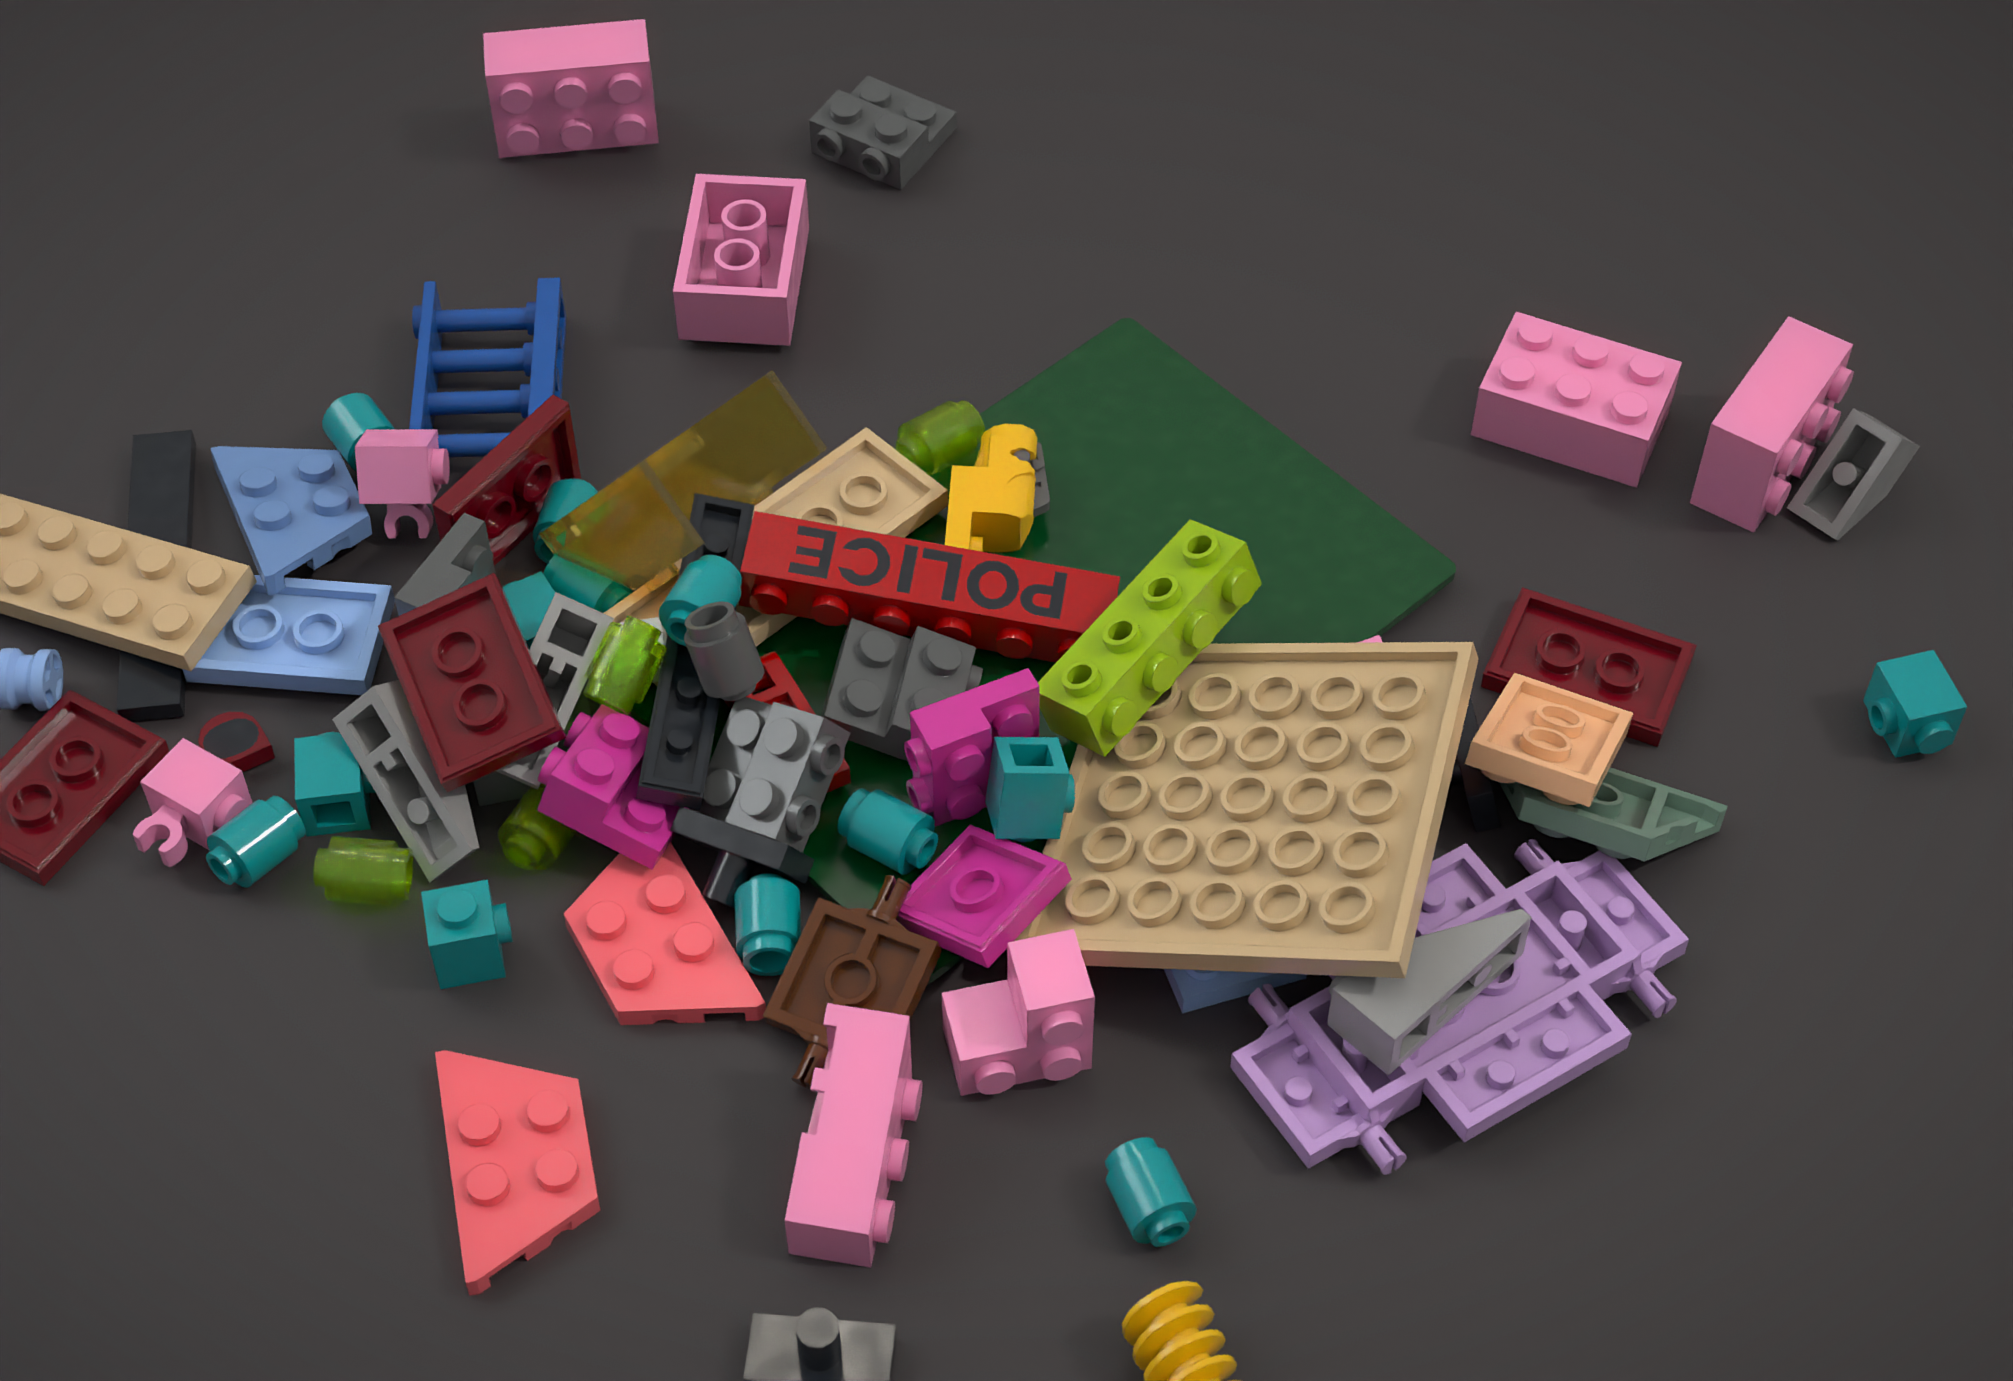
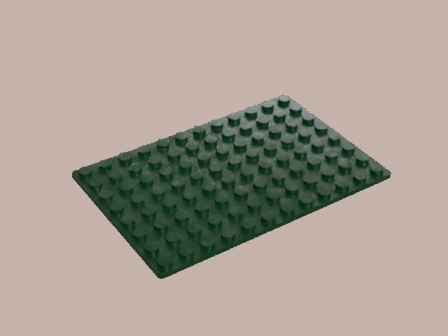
M1131 318L1118 320L911 460L912 463L948 490L949 504L952 465L974 466L981 446V436L985 431L1001 424H1021L1033 429L1037 436V442H1040L1042 445L1050 496V509L1034 517L1030 532L1019 550L987 553L1120 576L1117 597L1190 519L1245 541L1262 585L1254 593L1250 601L1243 605L1217 633L1210 644L1357 643L1377 635L1381 637L1455 578L1456 565L1452 560ZM948 506L905 538L945 545ZM797 616L756 646L759 657L773 651L777 653L815 714L821 716L843 636L848 625L828 626L817 622L815 619ZM903 635V637L911 639V636ZM976 648L972 665L983 668L979 686L1027 668H1029L1038 683L1056 662L1028 657L1013 659L1005 657L998 652ZM606 666L602 668L599 674L601 686L636 720L649 728L657 686L651 682L610 688ZM764 688V689H762V690H760V691H757V692H755V693H752V694L755 695V694H758V693H760V692H762V691H765V690H767V689ZM721 698L709 763L731 712V709L728 708ZM1039 707V737H1058L1068 770H1070L1078 744L1051 731ZM848 740L845 746L844 759L850 767L851 783L826 793L820 808L819 822L814 831L809 835L803 850L804 854L815 859L807 881L832 903L846 908L872 909L886 875L894 876L896 881L900 878L912 885L969 825L994 834L987 807L967 819H954L936 826L934 832L938 835V844L930 861L922 868L915 867L908 874H900L849 847L847 838L838 833L837 826L844 805L851 795L861 788L870 792L877 789L882 790L912 806L906 788V781L913 778V771L905 760ZM1007 839L1042 854L1047 839H1035L1030 842H1018ZM941 947V955L927 984L935 981L964 957Z

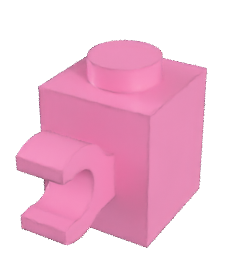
M438 429L366 430L355 445L359 504H387L384 529L388 538H396L400 532L399 517L401 516L414 518L418 523L419 538H427L433 526V515L426 504L433 502L441 488V484H448L449 454L447 449H439Z
M182 738L140 781L153 815L145 818L136 826L133 837L138 850L143 853L154 842L160 839H167L159 847L158 851L163 864L168 867L174 866L185 856L188 849L186 837L209 850L207 845L208 836L253 803L242 770Z

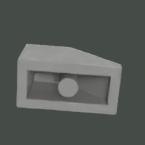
M1853 408L1787 509L1835 540H1839L1888 495L1920 446L1871 415Z

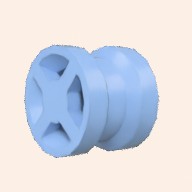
M19 648L1 649L0 708L15 710L23 704H33L39 711H49L62 695L63 666L59 652L55 649H41L34 655H27Z

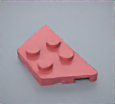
M671 842L653 870L619 853L563 913L567 930L620 1025H648L660 1020H672L677 1023H705V1014L745 1012L746 1021H759L764 1018L763 1014L766 1010V1003Z
M443 1050L435 1052L465 1283L469 1296L481 1294L491 1287L489 1278L520 1256H523L526 1261L530 1260L549 1247L552 1240L559 1233L565 1230H573L600 1211L578 1079Z

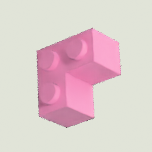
M1074 929L1007 942V980L942 993L943 1032L961 1096L978 1092L987 1095L998 1094L1016 1084L1044 1078L1052 1081L1064 1080L1076 1075L1079 1071L1092 1069L1095 996Z

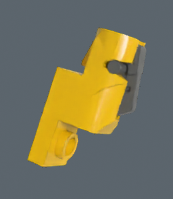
M1021 424L993 426L981 436V446L974 466L952 465L945 545L981 552L1017 551L1022 547L1030 532L1034 517L1050 509V496L1042 445L1040 442H1037V436L1033 429Z

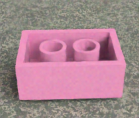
M645 19L483 33L485 78L499 158L659 143Z
M696 174L673 287L678 340L790 346L809 233L806 179Z
M1515 312L1479 387L1471 435L1637 488L1670 411L1682 362Z
M1788 316L1711 423L1690 503L1753 533L1767 513L1776 516L1789 495L1791 484L1788 482L1792 476L1799 479L1803 478L1816 453L1814 444L1817 440L1826 443L1838 424L1841 411L1834 409V404H1838L1842 400L1853 378L1854 371L1846 368L1853 344Z

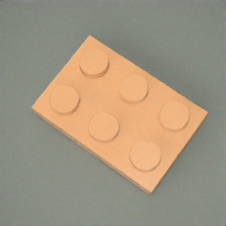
M1514 673L1471 741L1465 764L1481 769V772L1486 777L1501 783L1518 782L1541 790L1547 798L1565 805L1579 803L1590 807L1627 735L1633 713Z

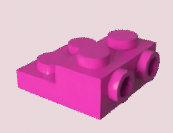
M1029 668L910 712L911 740L904 742V749L908 763L913 771V778L906 781V788L912 806L932 816L935 821V827L954 819H967L987 807L985 800L994 737H1039L1040 686Z
M603 704L593 717L580 712L564 741V746L568 747L569 750L566 752L558 747H554L539 773L538 781L546 785L537 811L653 870L676 835L670 829L679 807L636 799L649 728L635 721L630 716L619 713Z

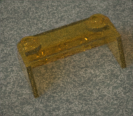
M771 370L542 531L539 535L554 555L631 590L644 584L651 593L680 572L674 563L704 544L702 538L689 522L695 493L757 505L774 493L771 489L774 485L828 448L774 371Z

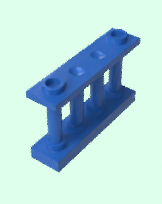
M538 278L536 301L527 302L526 307L441 310L436 281L424 282L422 305H414L412 311L413 332L415 339H418L409 429H433L435 415L521 413L522 418L525 419L551 395L554 394L562 399L567 316L561 279ZM527 330L528 335L533 336V342H524L523 348L441 351L442 335L446 332ZM524 371L526 377H531L530 384H521L520 390L437 392L438 377L441 373ZM510 433L438 435L439 449L448 450L449 458L485 457Z

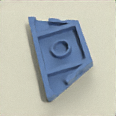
M230 446L210 448L215 471L268 596L277 594L285 589L284 576L307 562V566L315 570L332 560L338 551L351 548L372 535L369 513L364 504H359L358 490L338 450Z

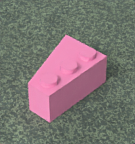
M827 1003L823 1025L827 1028L828 1053L824 1069L814 1068L811 1091L818 1093L808 1132H802L785 1216L788 1254L871 1268L876 1243H888L891 1236L895 1201L887 1200L891 1180L902 1182L909 1152V1140L901 1139L905 1120L914 1122L917 1120L923 1083L921 1080L912 1079L909 1016Z

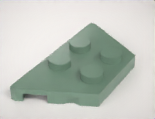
M1611 767L1590 807L1579 803L1575 805L1560 804L1550 800L1541 790L1518 782H1499L1519 820L1533 824L1538 831L1545 835L1557 838L1570 836L1594 844L1602 853L1620 859L1633 857L1647 861L1720 831L1728 807L1727 805Z

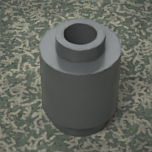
M729 602L710 603L690 613L685 620L687 631L684 635V641L705 694L710 697L721 698L724 701L739 700L751 694L755 690L756 684L764 675V667L745 617L735 612L734 606Z

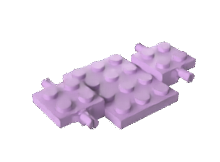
M1530 839L1528 845L1524 842L1516 850L1514 858L1525 867L1531 876L1506 889L1465 843L1432 861L1415 937L1522 909L1531 916V922L1524 952L1515 962L1389 1076L1327 1025L1331 1001L1329 987L1288 1008L1274 991L1271 984H1264L1262 991L1258 987L1252 992L1248 998V1003L1254 1007L1269 1027L1260 1038L1232 1053L1230 1068L1308 1169L1344 1148L1362 1145L1378 1165L1382 1174H1390L1392 1167L1394 1170H1397L1405 1162L1407 1156L1384 1129L1389 1122L1419 1106L1422 1092L1465 1143L1627 1049L1632 1034L1603 1000L1615 993L1632 990L1655 1018L1661 1017L1662 1013H1668L1675 1006L1677 999L1655 977L1654 972L1685 954L1689 941L1688 937L1616 858L1608 856L1600 850L1581 861L1561 864L1559 860L1554 862L1540 847L1537 840ZM1329 975L1332 980L1336 977L1334 975Z

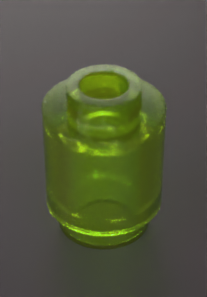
M965 400L957 403L946 401L901 424L898 428V440L896 441L895 448L931 476L973 454L977 449V445L981 443V436L985 432L984 423L978 411Z
M631 616L626 617L624 624L610 622L584 675L587 677L588 683L583 691V695L619 713L629 715L635 703L642 704L668 650L667 647L658 642L662 632L654 626Z
M540 783L538 789L530 786L498 830V839L506 858L517 867L525 870H546L551 868L577 832L537 811L546 787L542 783Z
M333 836L328 848H318L314 864L315 887H324L327 901L390 906L392 899L408 900L413 877V850L411 848H398L397 841L342 836Z

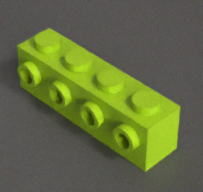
M1190 519L1039 680V707L1050 730L1106 757L1116 744L1134 728L1136 722L1156 700L1174 684L1177 677L1197 655L1210 645L1217 633L1237 611L1250 601L1254 593L1262 585L1247 543Z

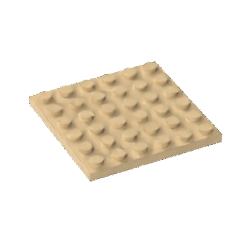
M1233 643L1208 645L1106 757L1078 744L1069 773L1073 775L1075 783L1074 809L1072 813L1063 814L1060 839H1047L1043 851L1044 855L1066 863L1072 880L1014 941L1074 929L1085 966L1405 978L1479 660L1474 643Z

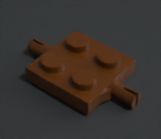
M892 875L885 876V881L872 909L846 908L818 897L767 1005L763 1017L769 1025L798 1035L808 1044L801 1062L792 1076V1080L802 1087L806 1088L807 1086L811 1090L814 1068L824 1069L828 1053L827 1028L823 1025L827 1003L907 1015L911 1021L942 949L937 941L908 931L896 920L905 898L911 890V885L900 878L896 881Z

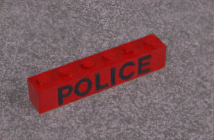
M754 511L740 569L742 585L740 587L741 598L739 606L753 608L767 615L782 613L815 619L817 622L828 626L849 625L851 619L854 618L900 636L912 637L917 626L978 649L998 652L1008 658L1021 659L1028 657L1057 662L1117 598L1120 576Z

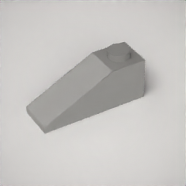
M555 592L529 650L561 726L565 730L614 618ZM559 742L496 771L538 789L540 786L538 781L539 773L554 747H557Z
M399 680L371 687L332 719L429 882L438 880L479 849L466 787L463 785L447 793L441 785Z
M1518 909L1415 937L1405 978L1336 976L1329 987L1331 1001L1327 1025L1389 1076L1523 954L1531 916L1524 910Z

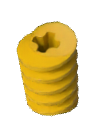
M1190 1281L1174 1282L1154 1290L1136 1303L1124 1318L1122 1333L1128 1343L1134 1346L1133 1359L1135 1364L1142 1371H1145L1144 1381H1224L1235 1372L1237 1363L1231 1355L1213 1356L1224 1346L1226 1339L1224 1334L1218 1329L1204 1330L1213 1321L1214 1312L1207 1304L1192 1305L1203 1293V1288L1198 1283Z

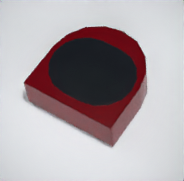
M230 711L219 714L207 721L200 730L198 738L200 748L237 767L242 772L275 758L272 745L260 724L253 716L246 713Z

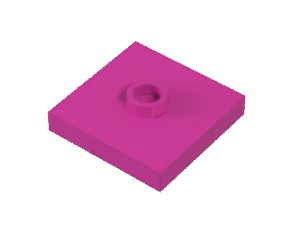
M969 825L911 885V890L908 892L896 920L908 931L935 940L939 943L940 947L989 968L1007 949V942L1014 941L1072 879L1066 863L1010 840L995 839L994 834Z

